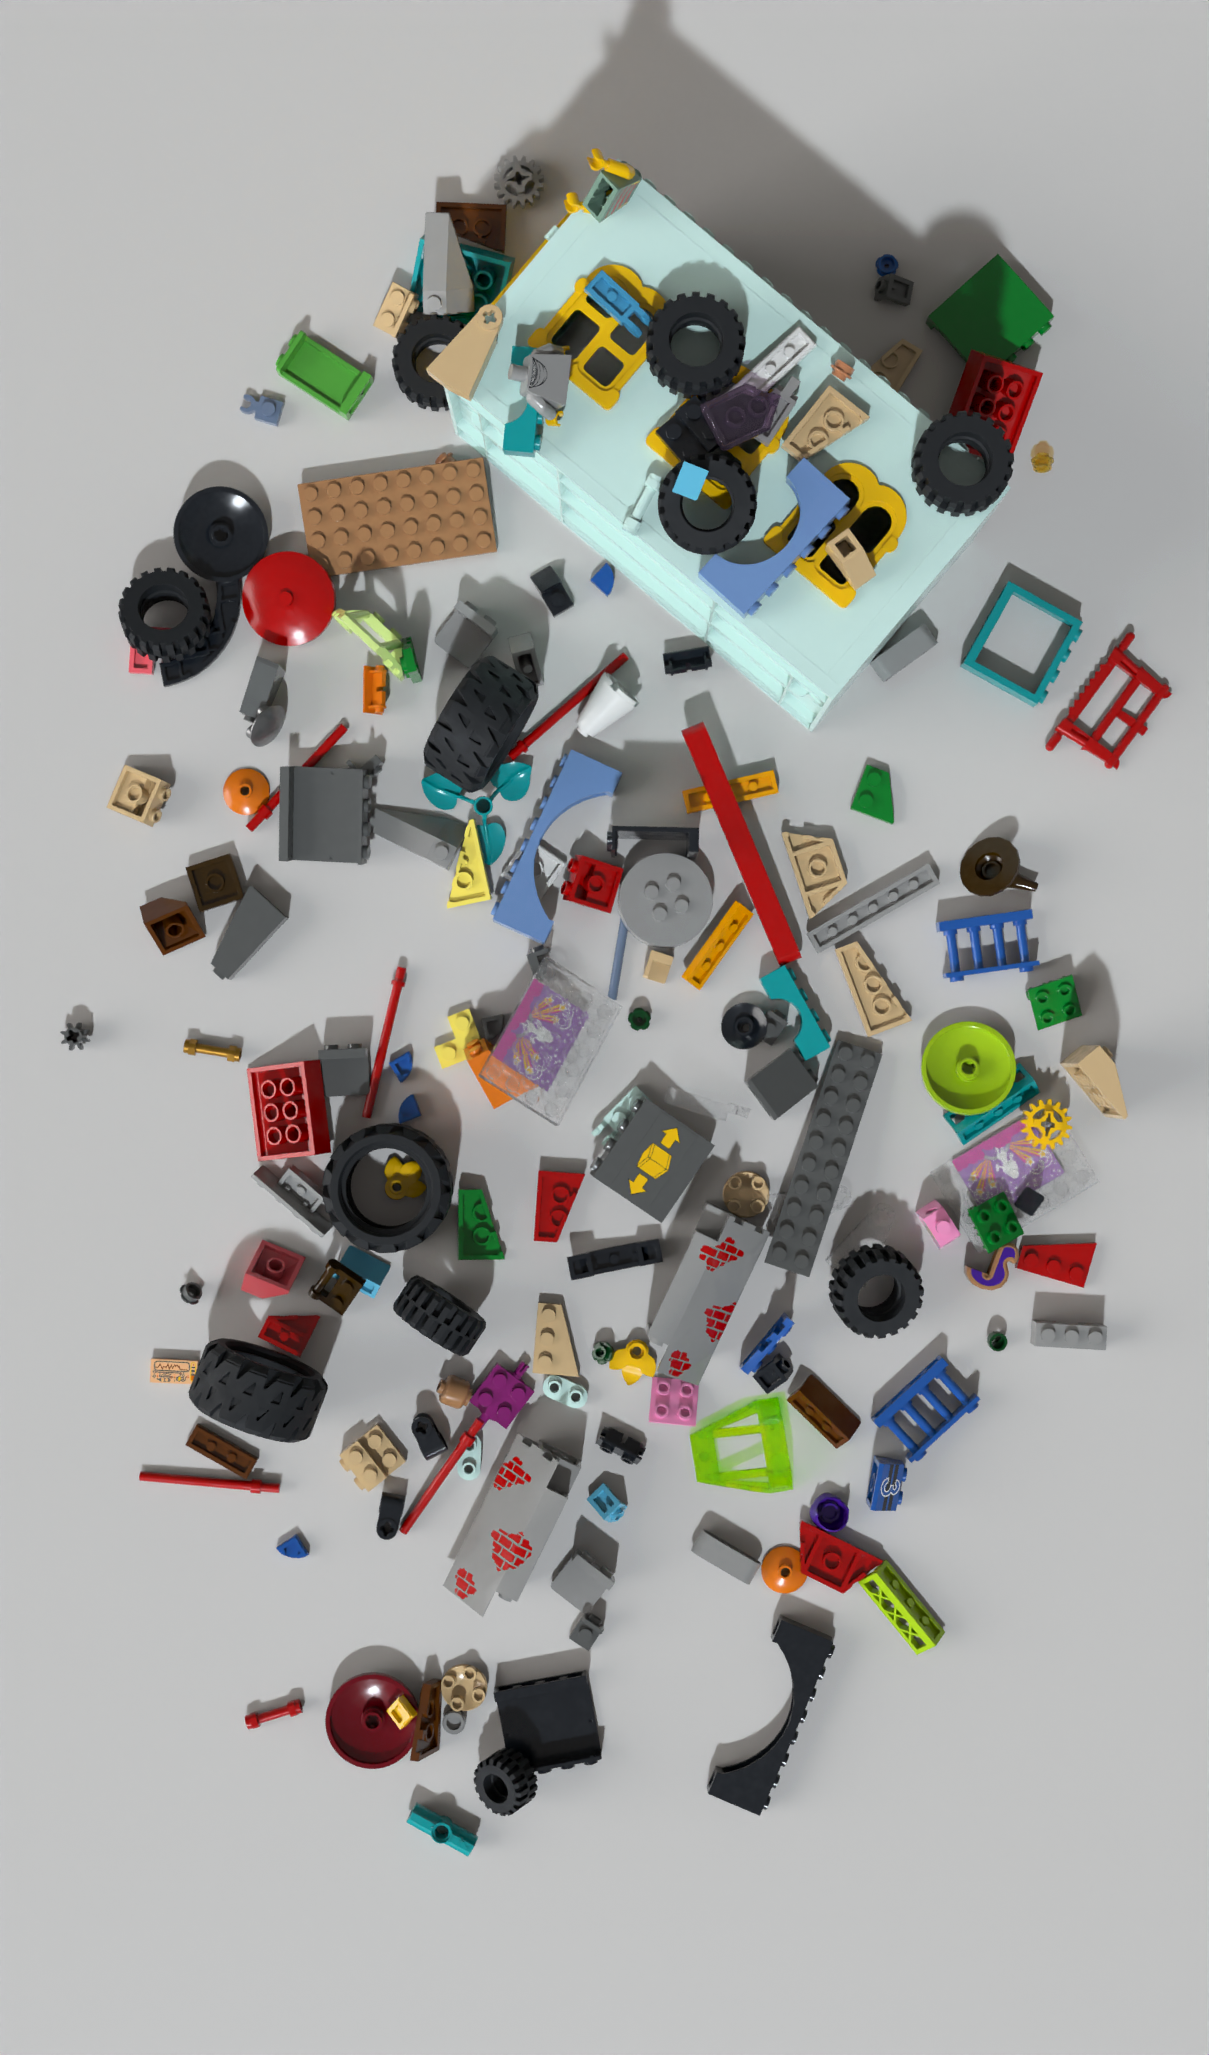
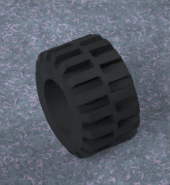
M502 1748L479 1763L474 1772L476 1776L473 1778L474 1784H476L475 1790L480 1796L479 1799L485 1803L486 1808L492 1809L493 1813H499L501 1816L512 1815L535 1797V1791L538 1788V1785L535 1783L538 1780L537 1776L534 1775L535 1770L533 1766H530V1761L524 1758L522 1753H516L515 1749L510 1748L508 1750L507 1748Z

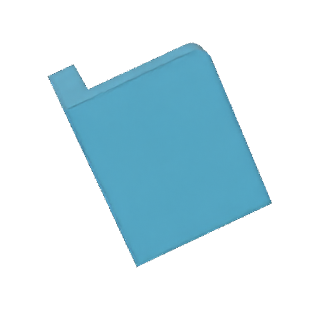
M684 461L672 492L696 501L709 471Z

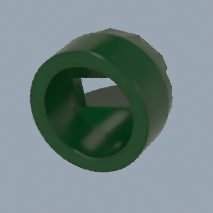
M993 1331L988 1335L987 1343L992 1350L998 1352L1006 1348L1007 1338L1003 1333Z

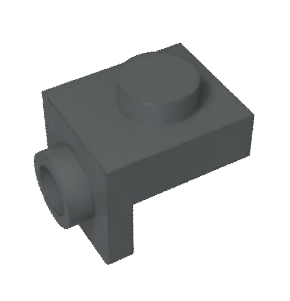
M375 755L360 769H369V775L373 779L383 770L381 766L384 763ZM350 760L346 762L350 769H357Z

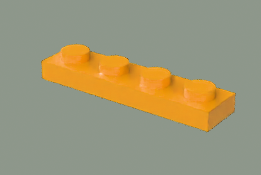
M774 770L728 780L737 803L779 793ZM704 786L682 791L687 814L713 809Z
M735 900L681 977L700 990L754 914Z

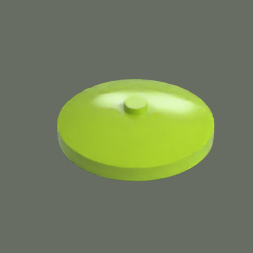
M958 1022L944 1027L931 1038L922 1056L921 1076L926 1091L939 1106L955 1114L978 1115L997 1107L1009 1094L1015 1081L1016 1061L1009 1043L998 1031L978 1022Z

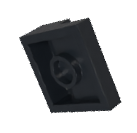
M694 395L675 412L673 417L655 432L679 462L696 454L712 453L722 445L705 411L712 409V407L704 397L698 399Z

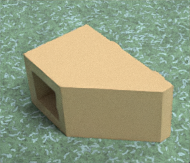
M849 528L827 543L825 551L855 591L876 576L865 550Z

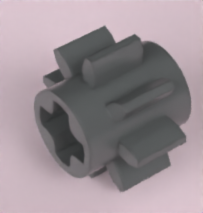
M80 1022L76 1024L75 1028L71 1023H68V1029L60 1032L64 1035V1040H62L61 1044L68 1043L70 1051L75 1049V1045L80 1050H83V1043L91 1041L86 1035L90 1030L81 1029L82 1023ZM73 1032L80 1034L77 1040L71 1039L74 1036Z

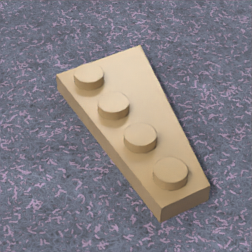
M857 941L835 949L867 1037L912 1021Z

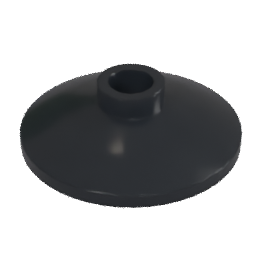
M740 1003L731 1007L725 1013L721 1023L722 1035L726 1042L732 1047L742 1050L751 1049L760 1044L768 1028L767 1019L763 1011L750 1003ZM749 1024L750 1029L744 1032L742 1030L743 1025Z

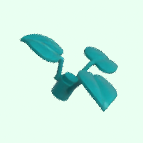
M520 762L502 764L490 780L497 789L489 798L479 796L473 800L460 795L459 793L462 788L438 773L423 778L421 784L427 799L439 809H453L457 804V798L473 804L475 812L482 815L483 826L477 825L484 862L487 865H492L501 855L506 841L505 831L500 824L494 822L487 825V815L493 809L492 800H494L498 793H501V796L508 801H517L523 798L530 786L532 767Z

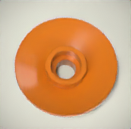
M240 769L233 772L225 781L223 796L226 804L232 811L241 815H253L258 813L257 810L262 804L265 805L268 802L270 787L266 778L258 771ZM243 787L249 788L247 795H242L241 790Z
M789 1546L774 1548L767 1553L762 1561L761 1574L763 1580L775 1592H794L806 1581L807 1576L800 1572V1552L795 1548ZM788 1568L790 1571L788 1575H782L781 1570Z

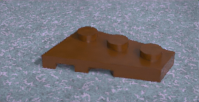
M436 202V212L450 213L458 237L505 254L507 205Z
M433 1678L423 1683L421 1688L410 1761L419 1762L440 1749L441 1679Z

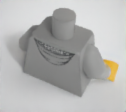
M552 343L534 349L529 356L524 358L523 366L511 364L508 371V379L521 382L520 395L526 397V401L545 418L548 426L560 427L561 424L557 422V416L563 417L564 413L555 409L566 405L572 355H565V351L570 350L569 346L561 347Z

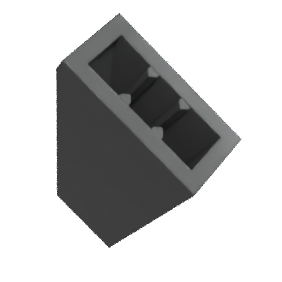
M257 656L239 711L245 715L244 720L253 723L258 716L257 711L263 704L272 705L285 674V671L279 664Z

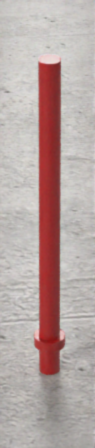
M624 652L621 653L522 741L518 740L516 742L517 745L509 752V757L514 760L522 752L526 753L530 745L594 690L604 672L612 675L627 662L629 658Z
M398 966L395 979L391 981V984H393L371 1075L370 1091L366 1096L362 1117L371 1119L401 990L402 987H405L404 977L406 968Z

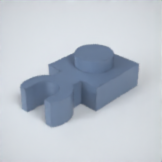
M244 395L243 398L246 401H250L251 405L248 408L241 406L240 410L242 413H255V420L278 427L284 408L283 402L261 396L258 402L251 395Z

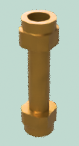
M186 1039L183 1052L194 1056L196 1053L226 1057L229 1062H240L242 1048L232 1045L229 1048L199 1044L196 1039Z

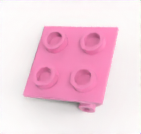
M652 1377L649 1422L696 1427L699 1385L680 1379Z

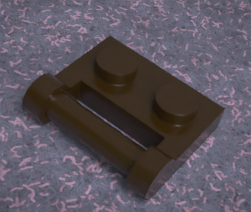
M330 1259L316 1285L311 1286L308 1294L311 1298L322 1301L343 1316L366 1280L338 1260ZM333 1274H337L340 1278L329 1293L324 1288Z

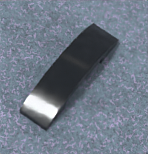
M651 1239L567 1257L572 1281L616 1270L663 1262L659 1239Z

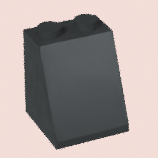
M791 1048L787 1049L744 1081L772 1120L779 1118L818 1087L816 1081L819 1079L811 1068L809 1070L805 1069L802 1064L805 1060L797 1049L795 1051H792Z

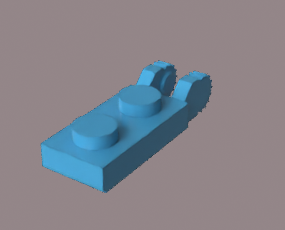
M603 270L584 288V292L621 326L624 325L636 338H639L642 332L629 318L635 313L638 319L647 326L653 321L640 308V304Z

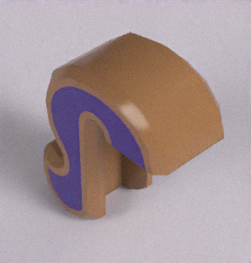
M1009 1242L996 1249L986 1273L964 1265V1274L967 1280L981 1289L995 1290L1001 1288L1007 1282L1009 1276L1007 1262L1015 1264L1018 1261V1248Z

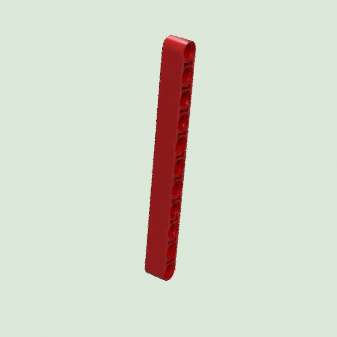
M702 721L681 730L779 966L781 967L802 958L704 722Z

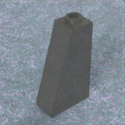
M250 886L247 889L211 961V964L215 967L213 972L222 980L225 977L232 980L288 919L254 886Z

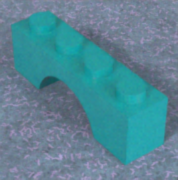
M512 346L511 364L523 366L524 358L529 356L536 348ZM527 403L525 411L519 418L505 424L502 449L504 455L535 458L536 450L540 451L542 436L538 435V424L543 425L544 417L529 403Z
M783 965L760 978L759 981L770 1000L782 999L790 1002L797 1009L801 1023L799 1032L793 1039V1042L803 1059L807 1061L830 1048L828 1042L831 1041V1038L825 1029L821 1030L817 1022L820 1019L814 1008H808L805 1002L808 1000V997L803 988H797L794 982L797 978L791 967L787 969Z

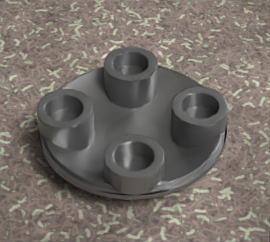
M263 704L258 709V716L246 731V736L251 739L253 745L263 747L272 742L281 731L285 720V712L279 705L268 706Z

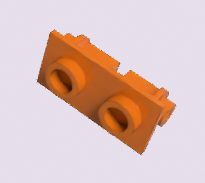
M376 665L375 667L364 666L363 713L383 715L384 709L387 708L385 705L386 691H383V687H386L387 670H385L383 665Z

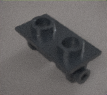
M709 646L663 654L666 675L671 674L673 676V674L685 673L687 670H708V667H712Z
M604 1426L600 1438L596 1441L600 1449L606 1453H615L621 1456L620 1459L627 1464L633 1465L634 1463L637 1465L642 1460L640 1456H643L646 1450L642 1446L643 1443L628 1436L624 1444L621 1442L624 1436L623 1433L612 1427L607 1428Z

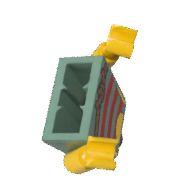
M594 148L591 150L594 158L587 157L589 165L594 171L601 170L602 168L604 170L600 171L584 202L579 201L577 193L569 192L566 194L567 199L564 200V204L569 213H576L582 209L583 213L592 214L600 223L629 202L641 182L642 176L639 170L633 168V166L625 161L619 162L611 158L605 160L601 150Z

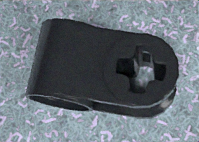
M427 1413L416 1415L411 1429L424 1458L428 1461L448 1451L447 1443L438 1430L433 1418ZM419 1421L423 1424L427 1423L426 1430L423 1427L418 1428Z
M382 1492L376 1532L380 1538L390 1540L396 1535L403 1514L406 1496ZM386 1522H389L390 1527L394 1528L389 1533H386L385 1528L382 1527L385 1526Z

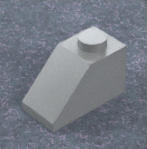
M530 632L507 638L515 669L535 681L538 686L544 685Z

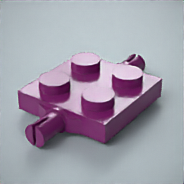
M521 1361L514 1372L496 1363L472 1394L469 1402L480 1410L482 1414L479 1418L485 1422L480 1430H482L489 1419L496 1421L507 1429L534 1393V1390L525 1384L521 1378L529 1368V1365L525 1364V1362Z

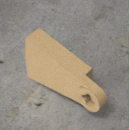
M493 304L481 307L471 321L426 368L428 375L447 390L471 401L497 344L496 338L504 322L501 310ZM494 313L495 323L490 321L486 324L484 316H491Z

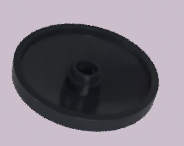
M216 486L196 492L183 503L174 521L173 539L180 559L193 573L210 581L229 582L248 575L251 569L262 560L268 544V527L261 509L248 495L234 488Z

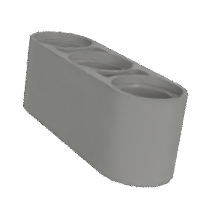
M922 624L875 658L870 665L881 680L885 682L934 647L938 642L927 626Z
M704 1529L691 1549L697 1556L746 1584L751 1583L761 1565L752 1556Z

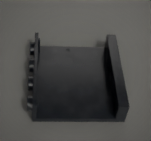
M612 826V832H607V852H611V857L617 856V839L686 840V858L696 859L699 852V828Z
M586 1670L494 1687V1699L498 1705L505 1748L508 1750L512 1748L515 1749L516 1753H522L523 1757L530 1761L529 1764L533 1766L534 1772L538 1771L539 1774H544L558 1767H561L563 1770L575 1767V1764L579 1763L592 1765L602 1759Z

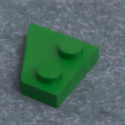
M866 765L850 809L892 825L894 815L889 773Z

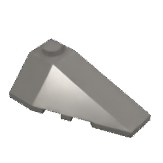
M426 212L423 315H452L474 312V284L472 279H470L466 267L467 263L465 257H463L450 213Z
M375 808L368 821L371 824L372 833L448 871L465 838L466 827L448 818Z

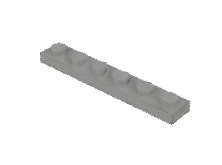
M928 863L806 933L817 954L935 887L940 882Z

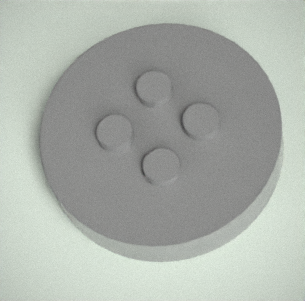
M673 853L654 854L637 862L624 877L618 893V910L626 929L642 943L656 948L677 947L692 940L707 924L713 905L712 889L705 873L693 861Z

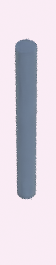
M621 918L607 999L617 1000L628 933Z

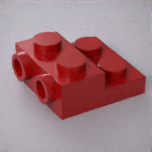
M575 855V858H571L567 866V871L570 872L568 881L565 880L561 886V894H564L563 900L611 914L624 869L583 855Z

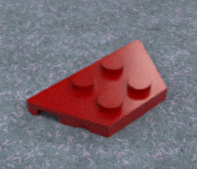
M803 1520L799 1522L800 1572L842 1594L883 1562L882 1559Z

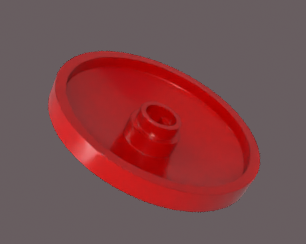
M283 551L266 556L251 569L243 586L242 605L249 624L262 638L281 646H299L315 640L327 629L333 618L331 614L335 611L336 592L330 575L318 561L302 553Z

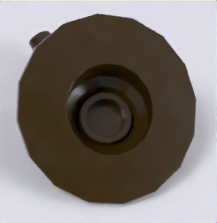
M988 837L975 843L966 852L961 861L960 877L962 884L970 893L980 897L996 895L1003 892L1006 888L1034 892L1038 888L1037 882L1019 873L1020 857L1018 850L1010 841L1001 837Z

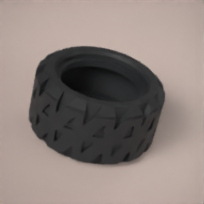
M489 655L478 660L453 692L427 739L423 751L426 766L467 792L473 793L483 789L511 751L534 710L539 697L536 682L494 656Z
M383 1123L364 1128L350 1135L349 1138L337 1147L325 1168L322 1181V1198L326 1213H329L331 1223L352 1244L368 1251L396 1253L408 1250L422 1243L436 1231L445 1219L451 1206L452 1194L454 1192L453 1175L448 1159L432 1138L408 1125ZM390 1148L402 1151L411 1156L421 1167L427 1185L426 1199L418 1215L409 1222L395 1226L377 1224L366 1218L355 1205L351 1193L352 1175L359 1161L373 1150Z
M221 1338L210 1341L205 1346L188 1393L190 1400L199 1411L220 1423L265 1439L295 1443L310 1437L327 1393L328 1384L317 1370L292 1357L252 1343Z

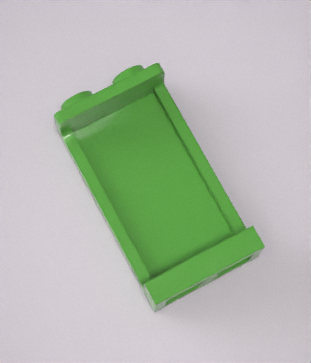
M301 330L298 335L294 334L289 341V349L285 354L282 353L276 361L278 375L349 421L374 383L372 376L365 371L362 373L310 339L304 331Z

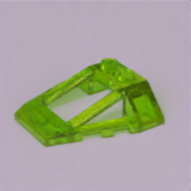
M778 1397L754 1400L743 1408L735 1410L724 1418L690 1434L697 1482L761 1493L793 1490L788 1448ZM757 1413L759 1424L722 1428ZM761 1433L766 1467L719 1472L714 1443L715 1438ZM767 1477L768 1482L745 1481L739 1479Z

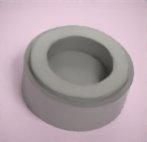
M453 1709L448 1710L442 1720L444 1730L449 1734H458L463 1731L466 1724L464 1713L462 1711H454Z

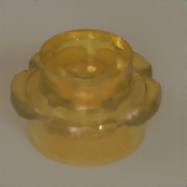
M1045 452L1036 454L1031 459L1033 470L1038 473L1049 472L1052 469L1054 459Z

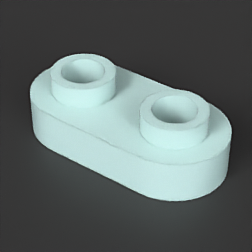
M550 1375L544 1380L543 1391L547 1397L571 1408H580L587 1402L588 1394L584 1386L560 1375ZM556 1383L559 1389L552 1391L550 1385ZM573 1393H579L580 1399L575 1401L571 1396Z
M477 1434L475 1436L476 1440L473 1443L474 1447L472 1449L467 1448L457 1462L458 1474L465 1480L477 1478L481 1471L482 1441ZM471 1465L473 1471L470 1473L466 1472L464 1467Z

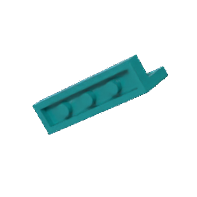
M1020 1062L1016 1064V1074L1021 1072L1025 1078L1019 1082H1014L1009 1094L997 1107L982 1114L965 1115V1119L957 1125L952 1118L958 1114L948 1111L943 1115L963 1145L1040 1093L1035 1080Z

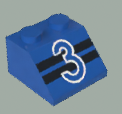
M874 1455L866 1503L870 1510L896 1511L897 1505H901L903 1491H900L901 1481L905 1482L907 1476V1468L904 1467L905 1464L902 1460Z

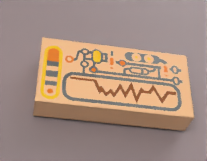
M151 1358L150 1382L192 1384L199 1360Z

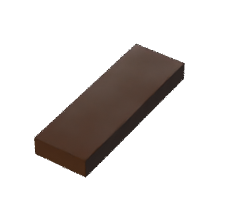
M200 1424L196 1425L185 1444L244 1479L248 1478L259 1459Z

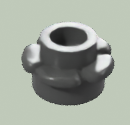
M194 1282L182 1285L180 1287L181 1298L184 1302L195 1305L202 1296V1289Z

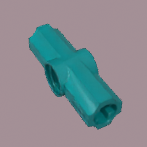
M417 1802L406 1823L430 1835L436 1843H444L466 1856H469L478 1839V1836L453 1823L448 1816H440ZM443 1825L447 1827L448 1832L439 1833L436 1828Z

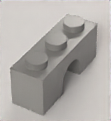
M1032 1320L1030 1343L1034 1346L1106 1350L1107 1326L1103 1324L1082 1322L1068 1324L1047 1320Z

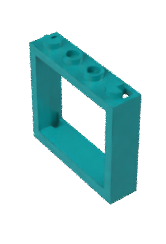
M1008 581L960 667L1034 707L1038 702L1042 704L1048 695V691L1045 689L1049 682L1054 683L1060 671L1057 668L1060 662L1065 663L1069 657L1071 650L1068 648L1072 641L1076 643L1083 631L1080 629L1083 622ZM1012 595L1071 627L1034 694L975 662Z

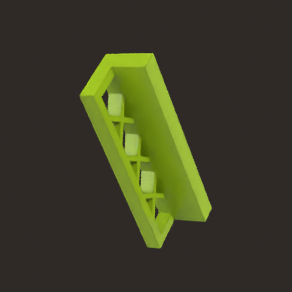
M884 1560L872 1573L858 1581L917 1655L937 1645L945 1631L887 1560ZM874 1580L879 1586V1590L873 1588L869 1581ZM884 1599L891 1601L894 1608L887 1606ZM899 1617L906 1619L909 1626L902 1624ZM914 1636L920 1637L924 1644L919 1645Z

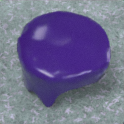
M826 1492L817 1497L811 1505L810 1517L813 1523L822 1530L837 1532L846 1526L849 1519V1508L839 1497Z

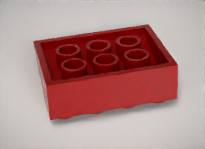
M971 349L949 413L955 416L958 411H966L967 416H971L973 412L981 414L980 419L986 421L988 417L995 421L992 426L996 429L1001 426L1005 431L1003 438L1004 440L1010 439L1012 447L1009 451L1014 453L1043 373ZM965 444L969 448V453L981 456L975 448Z
M320 1060L248 1068L247 1076L258 1161L331 1153Z

